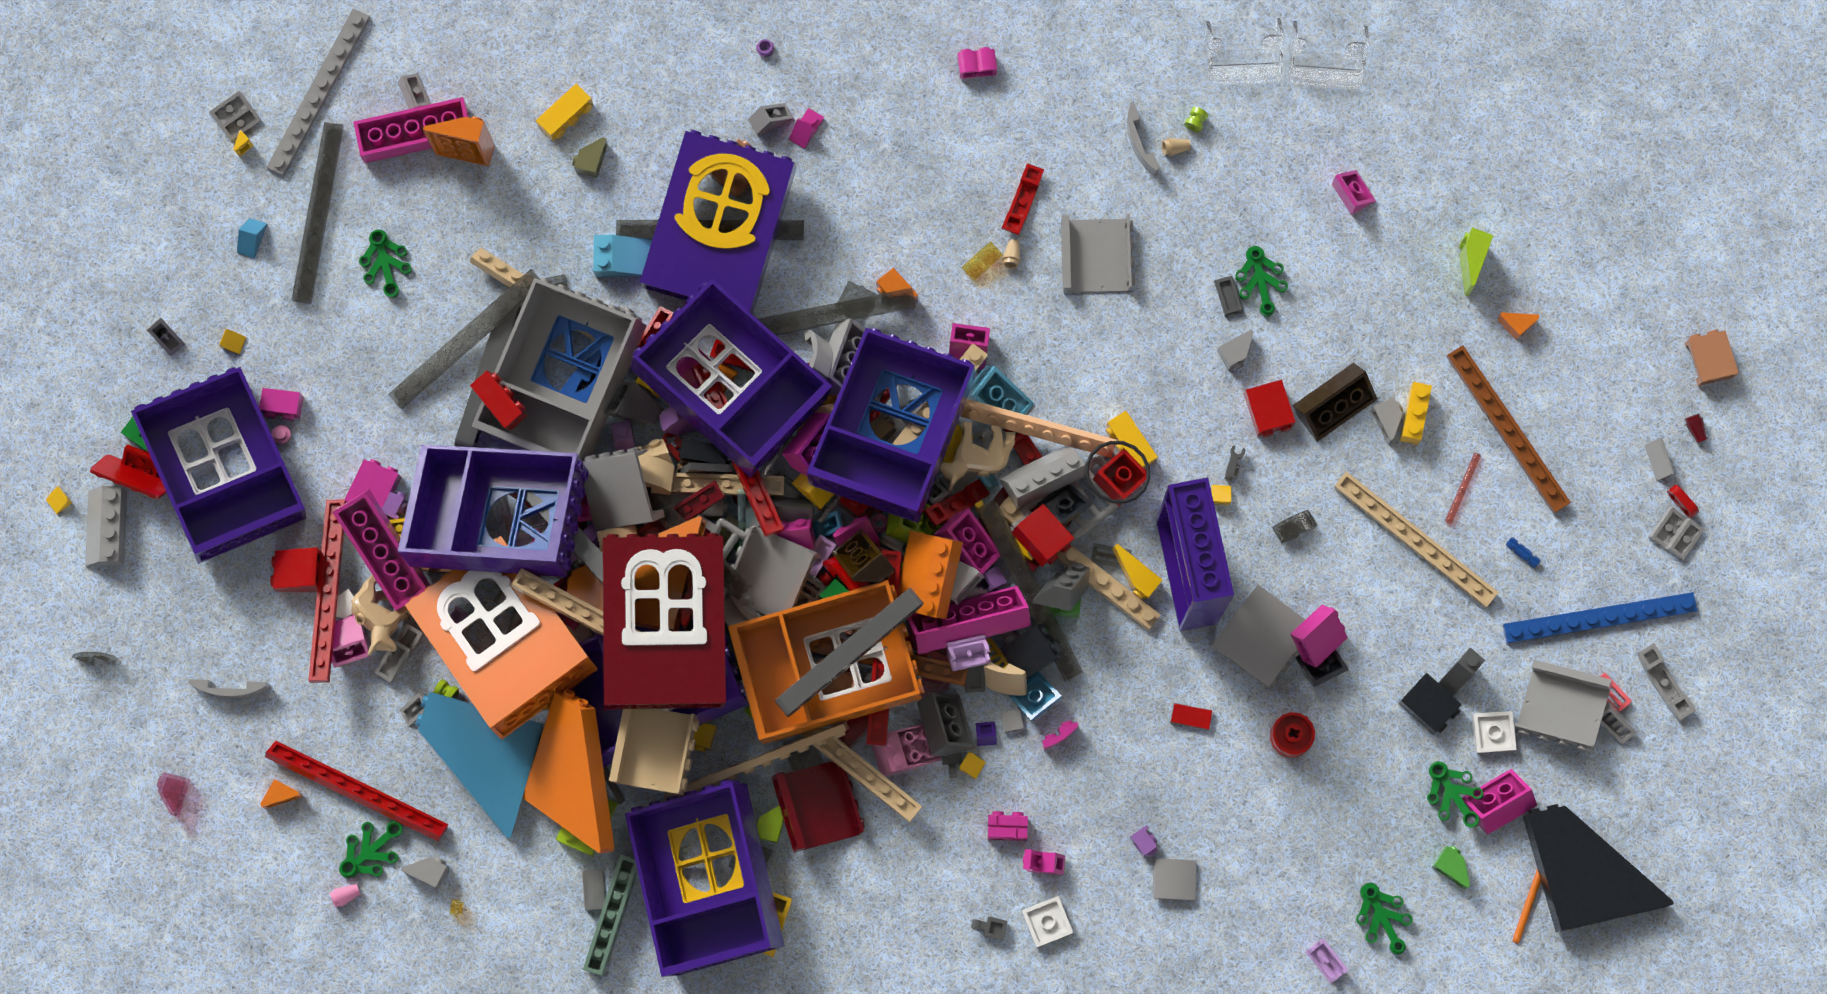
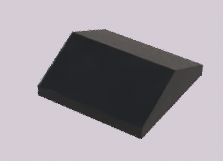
M1070 484L1054 491L1038 503L1039 507L1044 504L1063 526L1092 506V502Z
M1336 650L1317 667L1303 662L1300 655L1296 657L1302 672L1313 687L1349 670Z

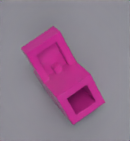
M1025 849L1023 869L1033 873L1064 875L1066 855Z

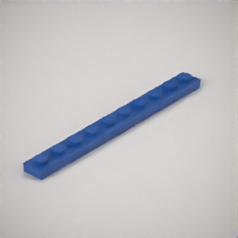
M1691 592L1503 624L1506 644L1693 613L1697 612L1694 593Z

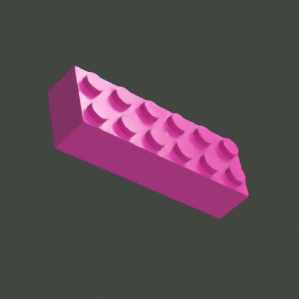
M460 97L353 121L360 157L364 164L432 149L423 131L424 126L469 117L464 98Z
M370 489L332 512L395 611L405 606L411 598L420 595L430 585L419 567H410L398 553L400 536Z
M1018 586L966 598L959 605L955 602H950L946 619L914 613L907 619L908 633L918 654L947 648L948 642L985 635L986 638L1031 626L1029 607Z

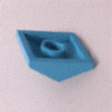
M1040 672L1026 681V695H1009L1021 712L1031 721H1034L1062 698Z

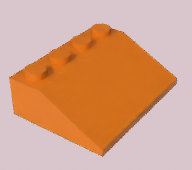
M472 116V118L463 117L424 126L423 131L435 155L490 166L495 145L483 119Z
M910 530L900 575L898 597L909 588H912L924 602L923 606L915 613L935 618H947L963 542Z

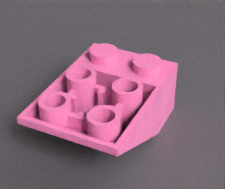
M923 725L888 732L887 746L872 745L879 771L885 777L942 760L941 756L931 755Z

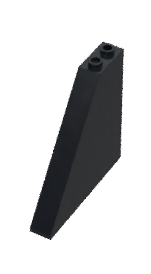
M1558 804L1547 806V810L1540 811V808L1529 810L1528 814L1523 817L1556 933L1674 905L1670 897L1568 807H1559Z

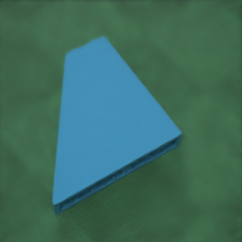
M429 692L428 696H423L421 707H424L422 715L418 714L415 723V726H418L417 731L504 837L511 838L543 724L528 720L501 740L490 729L474 704Z

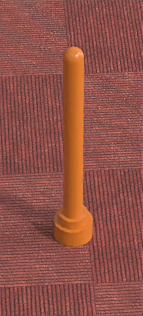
M1538 869L1536 870L1513 936L1515 944L1521 941L1541 883Z

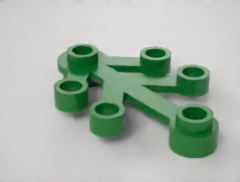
M377 229L371 232L369 236L370 246L365 254L359 258L361 266L368 267L371 264L370 258L378 250L379 256L369 272L364 275L363 280L368 285L375 282L374 277L382 266L386 282L383 291L388 298H395L399 295L400 289L393 281L389 264L400 269L404 275L410 274L412 267L409 263H403L386 253L385 247L395 251L398 257L402 258L407 255L405 246L397 245L388 240L386 232ZM378 236L382 237L380 242H376ZM399 249H405L404 253L399 254ZM363 259H368V263L362 264ZM409 266V270L403 271V267ZM368 276L373 277L371 281H366ZM391 288H394L395 293L390 294L389 290Z
M1251 246L1246 251L1247 261L1236 272L1235 279L1238 282H1244L1247 272L1252 266H1254L1255 273L1247 285L1240 290L1239 297L1242 300L1249 299L1251 291L1258 283L1262 301L1259 308L1260 314L1264 317H1270L1275 311V305L1269 300L1266 282L1275 287L1279 293L1286 292L1288 284L1286 281H1279L1263 271L1261 264L1270 268L1275 275L1282 274L1284 266L1279 262L1274 263L1266 258L1261 247ZM1257 252L1259 256L1254 257L1252 253ZM1279 266L1281 271H1276L1275 267ZM1238 274H1244V278H1239ZM1279 285H1285V289H1280ZM1247 291L1248 296H1243L1242 292ZM1264 306H1270L1271 310H1265Z
M1441 761L1432 763L1429 768V774L1433 781L1430 793L1427 795L1428 802L1432 805L1439 802L1438 790L1440 783L1442 782L1445 787L1442 806L1438 811L1439 819L1442 821L1449 820V808L1452 798L1463 814L1465 826L1468 828L1477 827L1480 821L1478 815L1475 812H1470L1459 794L1472 796L1475 800H1480L1484 796L1483 790L1479 787L1470 788L1455 785L1448 779V777L1461 779L1463 783L1469 784L1473 780L1472 774L1469 771L1460 772L1448 769L1447 765ZM1438 768L1443 770L1442 774L1437 775L1435 773L1436 769ZM1465 774L1470 775V779L1467 781L1463 779ZM1477 790L1481 791L1479 797L1474 796V792ZM1432 795L1437 796V799L1434 802L1430 801L1429 799ZM1444 811L1448 813L1446 818L1440 816ZM1471 817L1475 818L1473 824L1468 823V819Z
M397 821L390 822L386 827V832L370 845L374 825L371 822L363 823L361 827L363 831L361 853L354 858L355 846L358 845L359 839L355 835H349L346 839L348 844L346 859L339 866L340 874L345 878H353L358 873L372 874L376 877L383 874L382 866L375 864L371 867L360 864L365 860L396 863L399 859L396 852L380 853L376 851L392 837L397 838L401 836L403 826ZM367 824L371 825L370 831H365L364 829ZM394 826L399 828L397 833L392 832ZM351 837L356 839L354 844L349 843ZM391 854L396 856L394 861L389 860ZM348 865L353 867L351 872L346 871ZM379 867L380 873L375 874L374 868Z
M1374 883L1364 884L1360 889L1363 903L1355 919L1357 924L1364 925L1368 922L1367 913L1370 905L1375 910L1369 931L1365 934V940L1368 943H1374L1377 940V930L1381 922L1390 940L1389 950L1395 955L1402 954L1406 949L1405 942L1402 939H1398L1388 918L1398 921L1404 926L1410 925L1413 922V918L1410 914H1400L1383 908L1379 900L1391 903L1394 908H1399L1404 903L1403 898L1398 895L1391 896L1380 892L1379 887ZM1368 889L1374 891L1373 896L1367 894ZM1395 898L1400 900V905L1394 904ZM1360 915H1363L1365 917L1364 923H1361L1358 918ZM1404 916L1409 917V923H1404ZM1369 933H1372L1375 938L1373 941H1370L1368 939ZM1395 943L1401 944L1400 950L1395 949Z

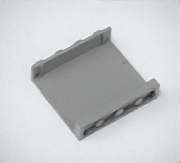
M1127 214L1126 219L1069 220V215H1062L1063 293L1131 292L1132 286H1135V275L1131 273V268L1135 266L1134 256H1131V250H1134V238H1130V232H1133V220H1130V214Z
M638 447L628 449L626 453L624 450L613 452V455H610V452L599 454L597 458L596 454L584 457L585 461L583 463L589 471V477L585 481L584 487L595 530L653 522L665 517L663 509L652 511L638 458L639 455L648 452L647 449L639 450Z
M755 525L747 528L743 535L745 541L742 546H739L735 557H738L736 563L732 564L729 569V580L724 582V599L729 597L732 599L730 589L736 586L751 598L747 605L765 615L796 607L818 553L775 534L765 537L762 529Z
M1257 585L1210 648L1215 652H1221L1265 685L1264 689L1267 690L1269 686L1273 688L1278 682L1279 678L1277 675L1280 671L1285 672L1291 665L1288 661L1292 655L1296 658L1299 654L1290 633L1305 619L1260 585Z
M1533 660L1532 675L1518 723H1515V729L1521 735L1530 736V734H1533L1543 741L1555 740L1559 745L1577 746L1576 749L1585 752L1588 749L1594 750L1612 686L1611 679Z

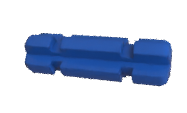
M1511 537L1507 541L1506 546L1511 550L1513 549L1514 553L1525 562L1528 561L1532 568H1535L1541 560L1536 555L1533 556V553L1524 545L1519 544L1518 540Z

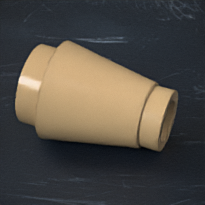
M1167 138L1162 141V152L1164 155L1173 156L1191 149L1189 139Z
M1010 239L1008 241L1002 258L1003 265L1006 268L1015 269L1020 264V242L1018 240Z

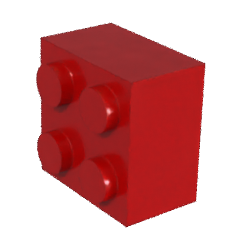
M1124 448L1097 471L1093 480L1111 499L1125 500L1130 498L1144 485L1146 470Z

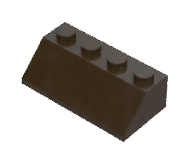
M1353 362L1293 404V407L1300 421L1318 442L1378 400L1366 371Z
M862 528L832 552L853 581L881 582L888 579L892 572L895 571V568Z

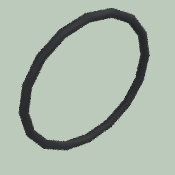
M1108 441L1098 445L1090 453L1085 464V478L1090 489L1100 499L1115 504H1126L1138 499L1146 491L1150 481V466L1145 455L1136 446L1125 441ZM1111 444L1124 445L1133 449L1142 457L1146 466V481L1143 488L1135 496L1125 500H1113L1103 496L1094 488L1089 477V465L1093 455L1101 448Z

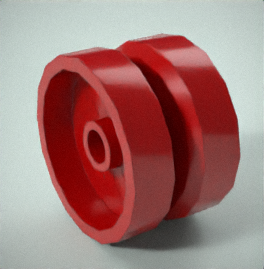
M1290 712L1283 714L1274 722L1270 730L1269 739L1273 749L1278 754L1287 758L1302 756L1311 748L1315 740V729L1307 716L1301 713ZM1289 733H1293L1295 735V738L1290 737Z

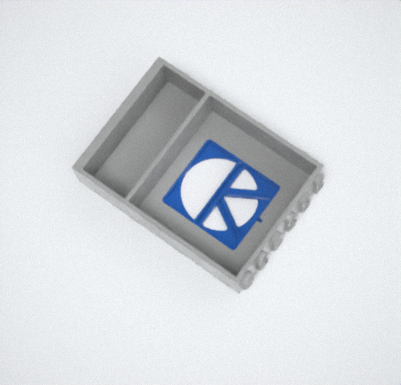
M543 277L541 280L534 278L495 369V372L503 380L500 383L504 387L507 386L514 393L512 397L516 402L519 400L525 406L524 412L528 416L513 430L509 431L502 426L482 401L472 427L529 451L577 453L580 459L585 461L584 457L590 456L594 452L608 419L605 411L624 381L633 359L632 354L637 349L647 325L641 322L642 318L632 312L626 311L625 314V311L620 310L619 307L612 304L607 305L597 298L593 297L591 299L584 293L574 292L561 284L556 285ZM572 330H580L592 335L595 341L574 357ZM561 334H564L566 354L549 348L552 342ZM600 348V367L583 361ZM548 355L597 376L583 390L569 394L555 389L546 377L544 369L545 356Z

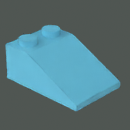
M594 235L593 272L595 277H641L652 240L618 235Z
M986 365L976 377L968 395L969 400L1024 415L1034 404L996 366Z

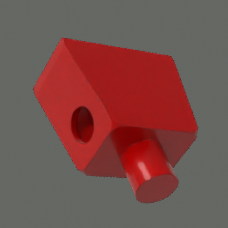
M842 496L836 501V504L854 519L858 517L863 518L866 515L869 519L875 512L873 507Z

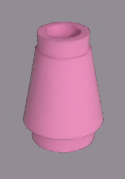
M356 884L333 889L334 891L329 893L335 908L338 906L342 907L361 895Z

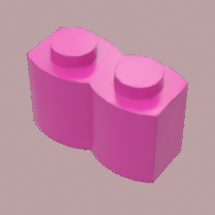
M982 47L977 51L963 49L961 52H958L957 60L959 77L961 79L997 75L995 49Z

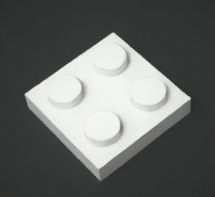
M1512 711L1472 714L1476 753L1517 750Z
M1059 896L1022 910L1036 948L1073 934Z

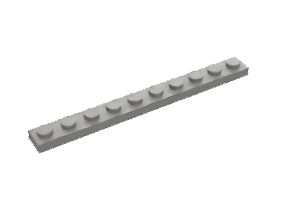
M352 9L267 165L268 170L285 176L370 19L369 15Z

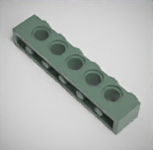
M623 855L619 856L583 967L584 971L605 976L638 874L636 861L633 858Z

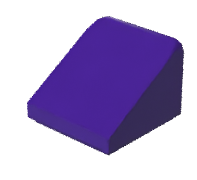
M995 722L976 723L977 746L997 745Z

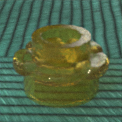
M460 898L452 899L450 914L455 915V917H458V914L463 912L464 902H460Z

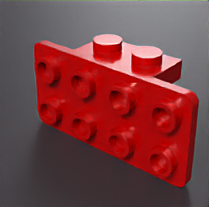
M131 445L124 447L122 459L107 454L90 468V473L97 477L110 480L117 485L125 486L152 499H160L166 494L149 453Z

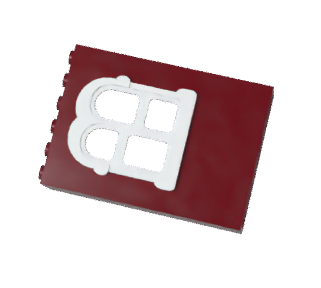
M690 533L687 534V537H679V534H667V537H659V534H647V537H639L638 534H627V537H619L618 534H608L607 537H603L604 710L724 708L726 704L723 536H719L717 533H709L705 537H699V534ZM651 565L657 569L660 577V587L658 590L635 589L634 576L639 567ZM675 565H685L691 570L693 576L692 599L671 600L668 598V572ZM636 599H659L660 630L658 632H637L635 630ZM670 608H691L693 610V630L670 631L668 628V610Z

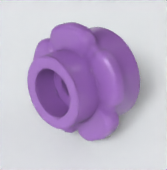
M767 39L761 40L756 46V50L761 57L771 56L774 52V44Z

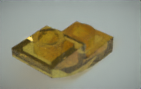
M990 241L966 262L962 269L975 281L1003 256V253Z

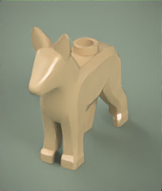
M963 421L960 429L962 431V440L955 451L954 460L952 463H942L939 469L945 478L950 481L948 491L968 471L977 472L978 476L988 477L989 474L998 473L1005 468L1010 452L1015 444L1016 432H1005V441H1003L1000 426L991 425L990 430L993 433V440L988 450L972 443V422Z
M373 575L363 583L362 588L351 601V612L359 625H364L371 632V645L368 656L375 650L395 652L397 646L390 636L396 631L401 621L404 619L408 620L411 617L406 606L391 612L378 605L379 601H387L388 598L382 590H375L377 581Z

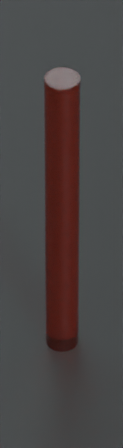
M1478 453L1473 454L1447 514L1445 522L1449 524L1453 523L1481 455Z

